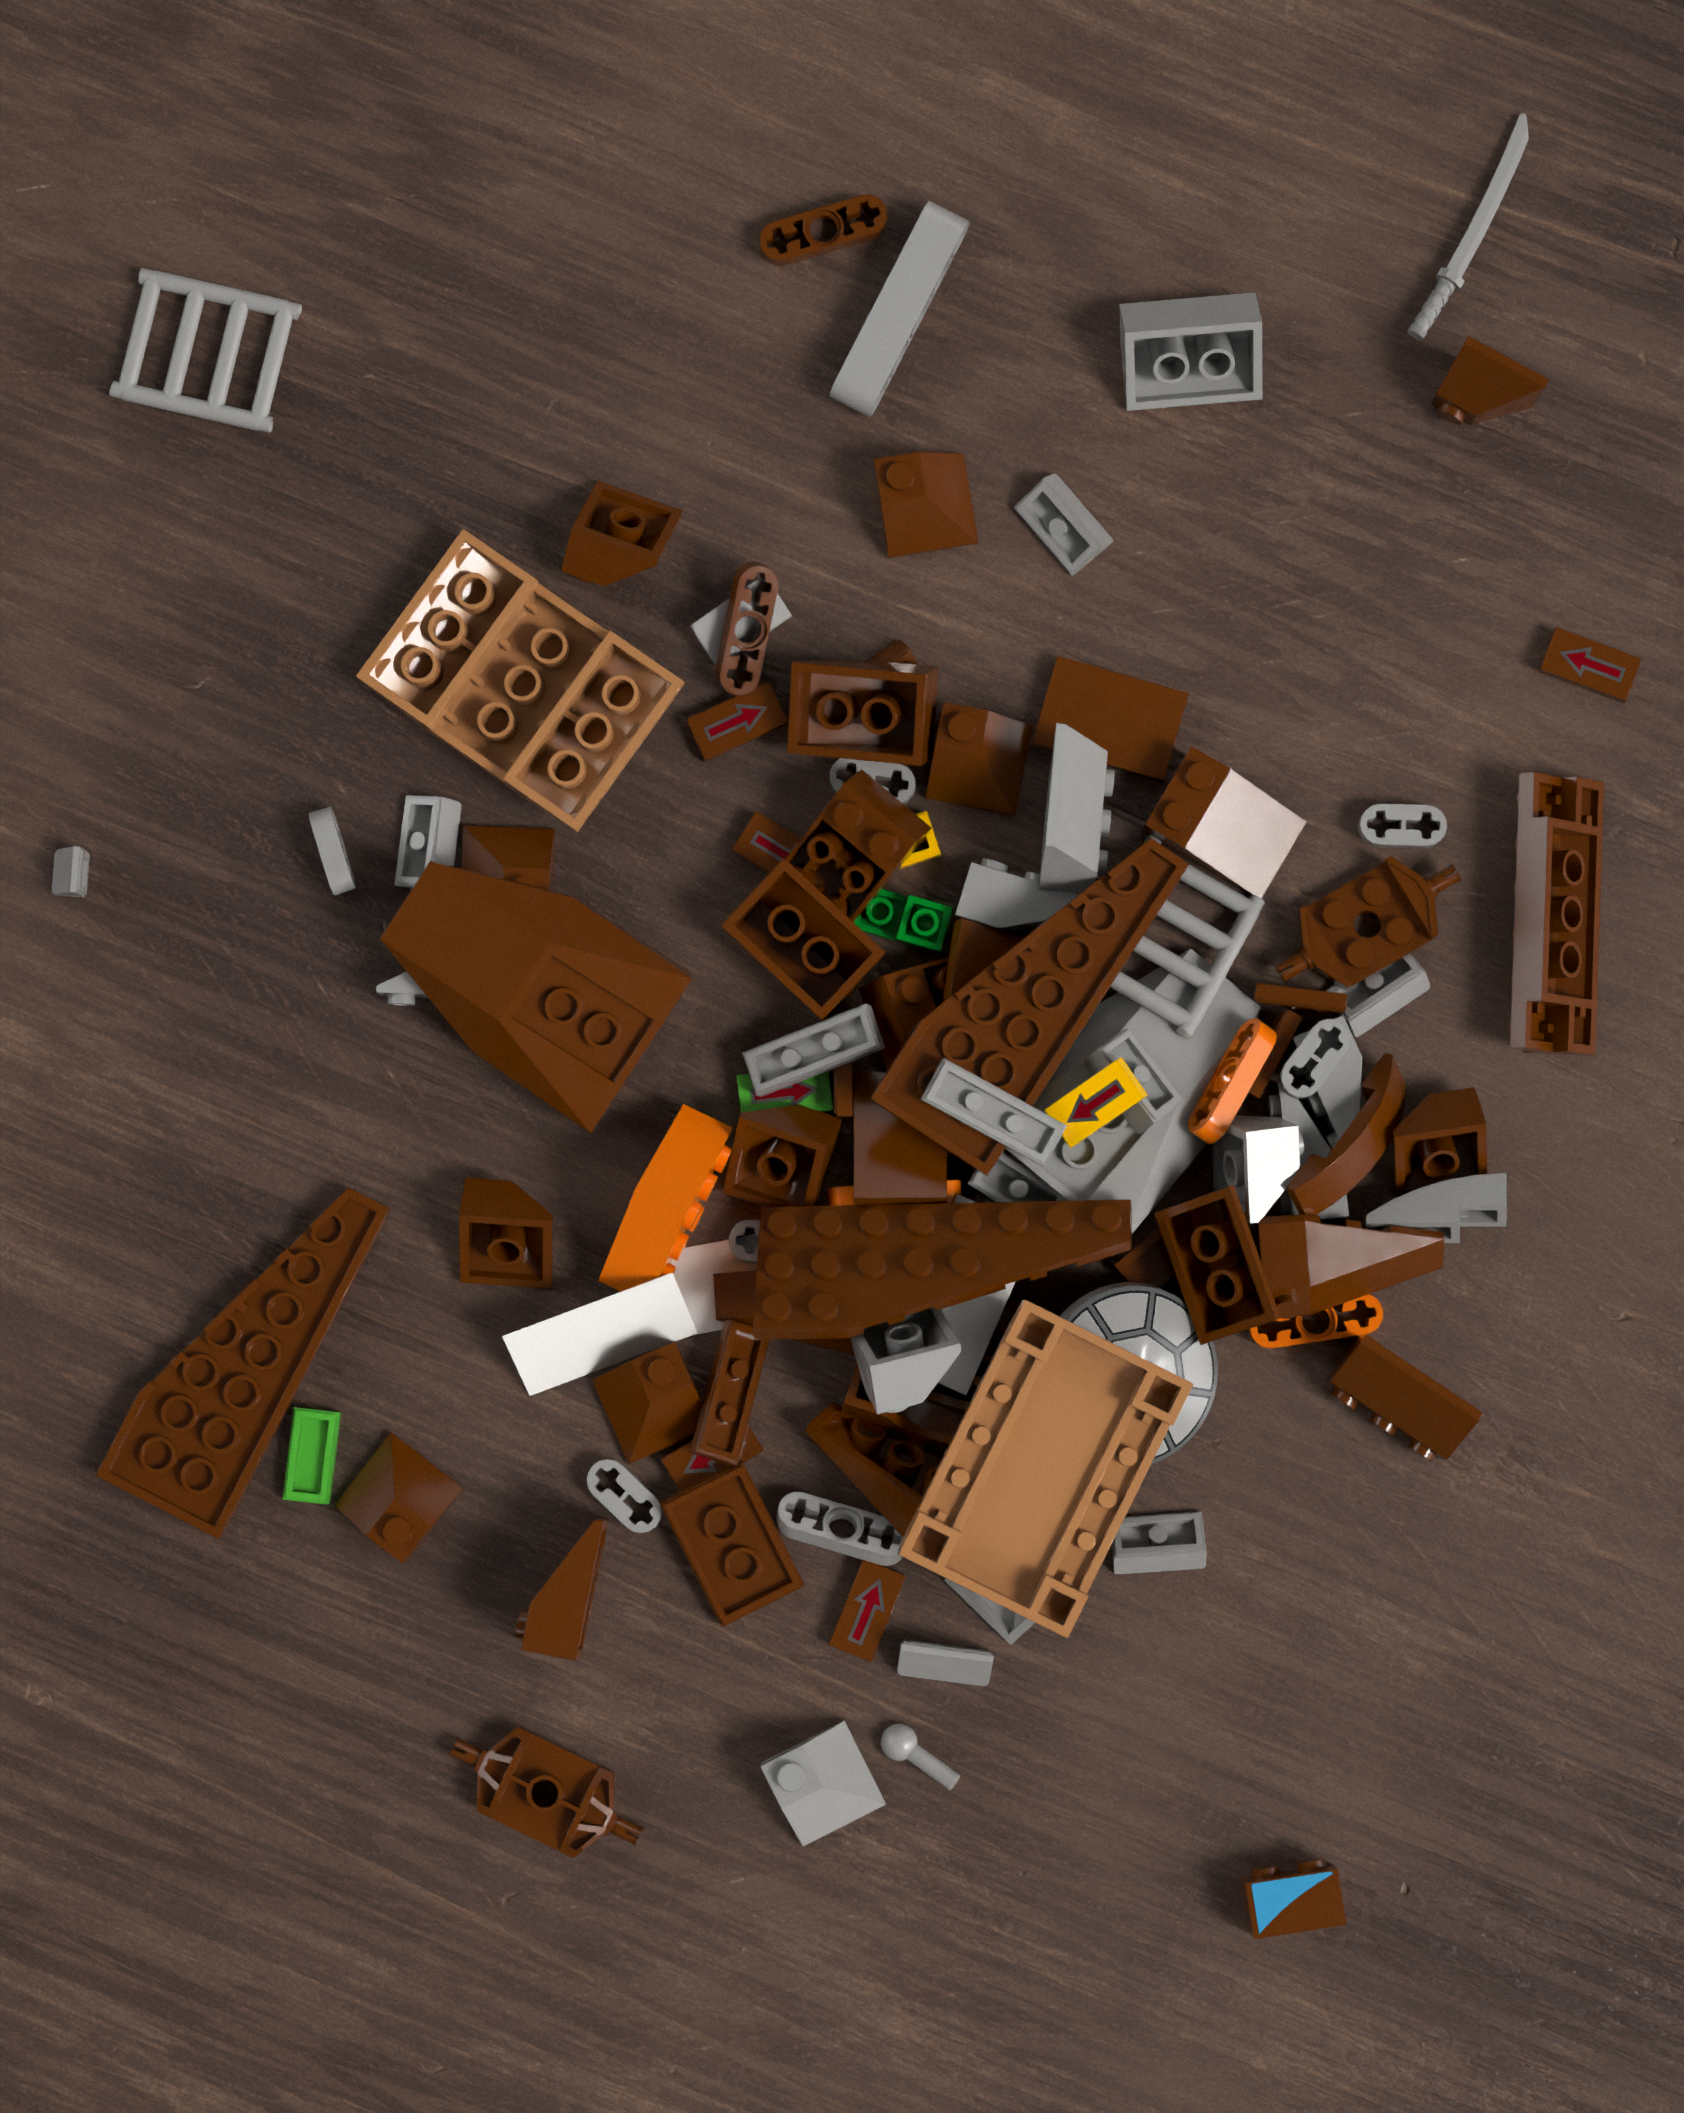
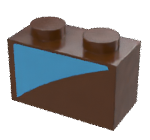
M1312 1858L1298 1861V1869L1280 1872L1279 1865H1268L1251 1869V1877L1241 1878L1251 1936L1254 1939L1347 1925L1338 1868L1334 1864L1326 1865L1325 1858Z

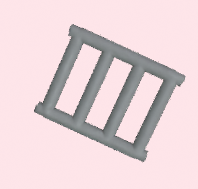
M141 268L138 283L143 285L130 339L119 382L113 381L109 395L132 403L270 433L273 429V417L269 416L292 320L299 319L302 305L272 296L158 270ZM161 290L187 296L163 391L137 385ZM204 300L230 306L207 401L181 395ZM248 310L274 316L251 411L225 405Z
M1147 835L1146 839L1144 840L1145 842L1148 839L1152 838L1159 844H1162V842L1153 835ZM1189 864L1180 880L1239 914L1228 935L1168 900L1165 901L1157 916L1218 951L1208 971L1200 969L1145 936L1141 938L1134 949V952L1198 988L1188 1008H1182L1122 972H1119L1110 986L1178 1026L1176 1032L1186 1039H1190L1196 1028H1198L1265 903L1262 898L1256 895H1250L1249 898L1243 896Z

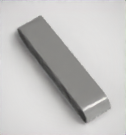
M931 201L927 202L832 386L830 398L866 416L871 417L964 239L970 224L969 220Z

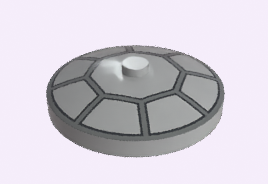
M1123 1282L1103 1286L1085 1294L1072 1303L1059 1316L1194 1384L1174 1425H1170L1151 1464L1172 1455L1195 1435L1206 1419L1215 1397L1218 1381V1361L1213 1341L1200 1345L1186 1302L1156 1286L1136 1282Z

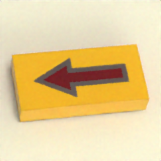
M1120 1057L1046 1108L1045 1112L1047 1115L1067 1125L1062 1137L1069 1147L1072 1148L1148 1096V1094L1124 1059Z

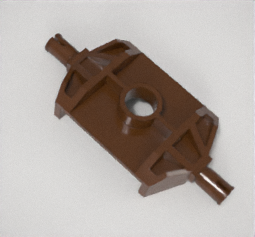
M1394 857L1386 858L1382 864L1308 906L1304 905L1299 909V931L1302 948L1298 950L1299 953L1278 965L1276 964L1277 973H1281L1280 978L1285 983L1288 979L1307 968L1309 971L1314 969L1332 984L1347 990L1437 938L1438 925L1435 905L1437 893L1462 881L1460 874L1457 872L1450 876L1456 871L1455 866L1450 864L1431 877L1423 878ZM1371 914L1375 916L1380 924L1379 933L1370 938L1360 936L1354 928V920L1359 915Z
M520 1725L490 1750L484 1749L482 1751L461 1740L459 1737L456 1739L453 1745L455 1747L451 1749L449 1756L475 1766L473 1771L478 1772L477 1812L572 1858L580 1854L602 1834L608 1836L609 1832L632 1843L634 1846L639 1839L638 1836H640L644 1827H640L617 1816L618 1813L615 1812V1771L607 1770L525 1730L526 1728ZM540 1780H549L558 1789V1799L550 1806L539 1805L533 1799L532 1788Z

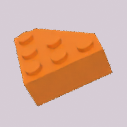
M685 1104L682 1105L634 1190L598 1281L618 1291H624L669 1273L674 1275L676 1266L670 1264L672 1259L679 1260L687 1244L689 1235L685 1234L686 1229L694 1232L701 1219L705 1207L699 1202L700 1200L707 1201L715 1186L718 1176L713 1174L714 1171L722 1174L731 1156L732 1148L726 1144L733 1127Z

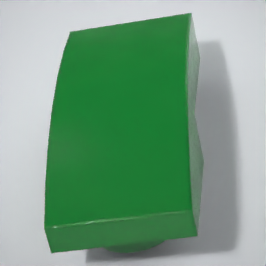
M882 889L854 923L866 934L940 952L953 907L912 895L905 896Z

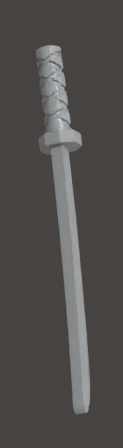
M1526 114L1519 115L1499 165L1464 237L1447 268L1441 267L1435 277L1438 281L1435 289L1432 290L1428 300L1422 306L1421 312L1418 313L1414 323L1411 324L1407 331L1416 340L1422 341L1425 338L1428 330L1435 322L1434 319L1438 317L1441 308L1448 301V297L1451 296L1453 291L1459 292L1465 282L1462 276L1506 193L1529 140Z

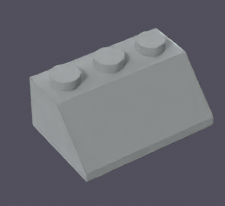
M1256 293L1119 304L1120 346L1127 411L1263 399L1262 318Z
M1056 723L1049 768L1039 889L1081 893L1094 883L1097 877L1100 878L1107 870L1108 850H1100V838L1109 837L1112 810L1103 809L1104 796L1112 797L1115 770L1106 769L1107 750L1068 725Z

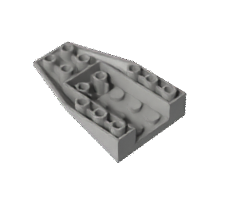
M1191 948L1179 955L1206 972L1211 966ZM1162 967L1157 968L1137 981L1184 1009L1188 1008L1198 989ZM1225 977L1198 1028H1196L1190 1039H1186L1176 1032L1178 1026L1125 995L1119 992L1097 1006L1032 1107L1047 1114L1045 1112L1046 1108L1091 1078L1093 1075L1085 1066L1084 1060L1127 1027L1130 1028L1185 1101L1141 1134H1138L1121 1113L1072 1148L1069 1147L1061 1136L1045 1167L1008 1147L1005 1148L1004 1152L1019 1160L1066 1201L1131 1199L1133 1233L1207 1144L1188 1130L1189 1117L1235 1034L1246 1021L1258 1017L1261 1007Z

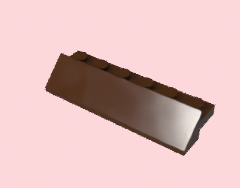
M1538 772L1519 773V790L1517 793L1518 828L1515 840L1517 851L1516 881L1514 883L1515 916L1512 931L1514 943L1513 972L1510 980L1512 988L1511 1019L1509 1022L1510 1048L1523 1050V1053L1595 1055L1604 782L1578 776L1562 778Z

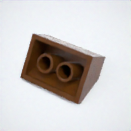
M785 858L721 925L732 938L822 1021L831 1017L886 953Z
M1234 1185L1155 1213L1200 1345L1280 1319Z
M1366 1334L1358 1335L1354 1338L1326 1380L1328 1384L1334 1387L1330 1394L1332 1397L1352 1410L1355 1409L1357 1404L1361 1405L1373 1413L1369 1420L1372 1424L1391 1436L1394 1435L1396 1430L1400 1431L1412 1439L1408 1447L1432 1462L1435 1456L1447 1460L1484 1414Z

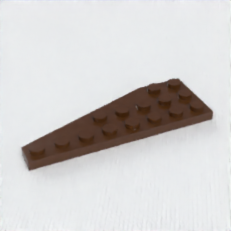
M1152 838L1145 841L922 1018L869 1099L983 1175L988 1176L1006 1146L920 1100L942 1058L1033 1106L1186 871L1189 863Z
M351 1188L343 1192L288 1249L286 1248L257 1279L255 1278L204 1328V1331L170 1361L169 1365L138 1393L95 1476L211 1536L221 1539L391 1209Z
M1131 1199L761 1207L753 1320L755 1340L851 1338L864 1334L863 1329L887 1321L889 1325L905 1321L906 1315L935 1307L936 1311L1004 1290L1006 1289L1005 1284L1029 1277L1030 1281L1046 1277L1047 1271L1075 1262L1077 1266H1081L1131 1250Z

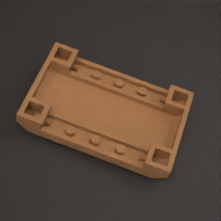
M1023 1299L1012 1317L906 1530L897 1552L898 1555L1068 1639L1089 1597L1087 1593L1170 1425H1174L1194 1384Z

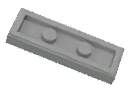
M864 1004L742 1052L755 1094L756 1096L763 1097L885 1049V1045L871 1005Z
M942 1058L920 1099L1042 1167L1046 1166L1067 1127L1064 1123L945 1058Z

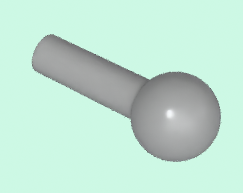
M893 1724L883 1732L881 1748L888 1758L895 1761H910L949 1791L956 1785L960 1775L919 1746L917 1736L912 1728L905 1724Z

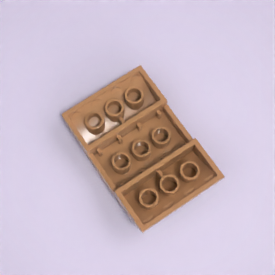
M465 529L457 536L356 675L369 688L462 756L576 832L586 822L685 684L679 677L611 630L607 631L543 587L533 576Z

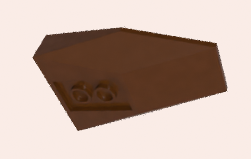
M431 860L380 937V940L475 1054L590 1133H592L692 980L688 969L573 896Z

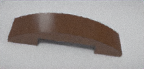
M1384 1053L1361 1084L1367 1102L1328 1156L1325 1158L1311 1153L1287 1185L1286 1189L1299 1214L1317 1215L1336 1203L1366 1176L1388 1147L1393 1138L1392 1131L1399 1125L1406 1099V1083L1392 1054Z

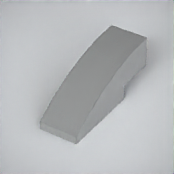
M1507 1174L1472 1175L1418 1188L1366 1215V1229L1382 1231L1384 1228L1394 1225L1440 1231L1444 1234V1243H1460V1227H1506Z

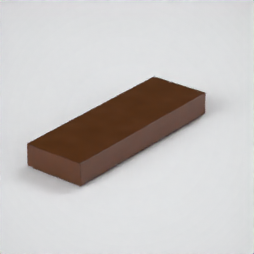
M732 1319L724 1321L690 1450L692 1454L731 1467L738 1465L770 1341L755 1340L753 1326Z

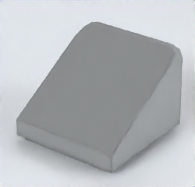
M72 846L56 850L54 855L52 894L84 898L87 895L90 854L82 847Z

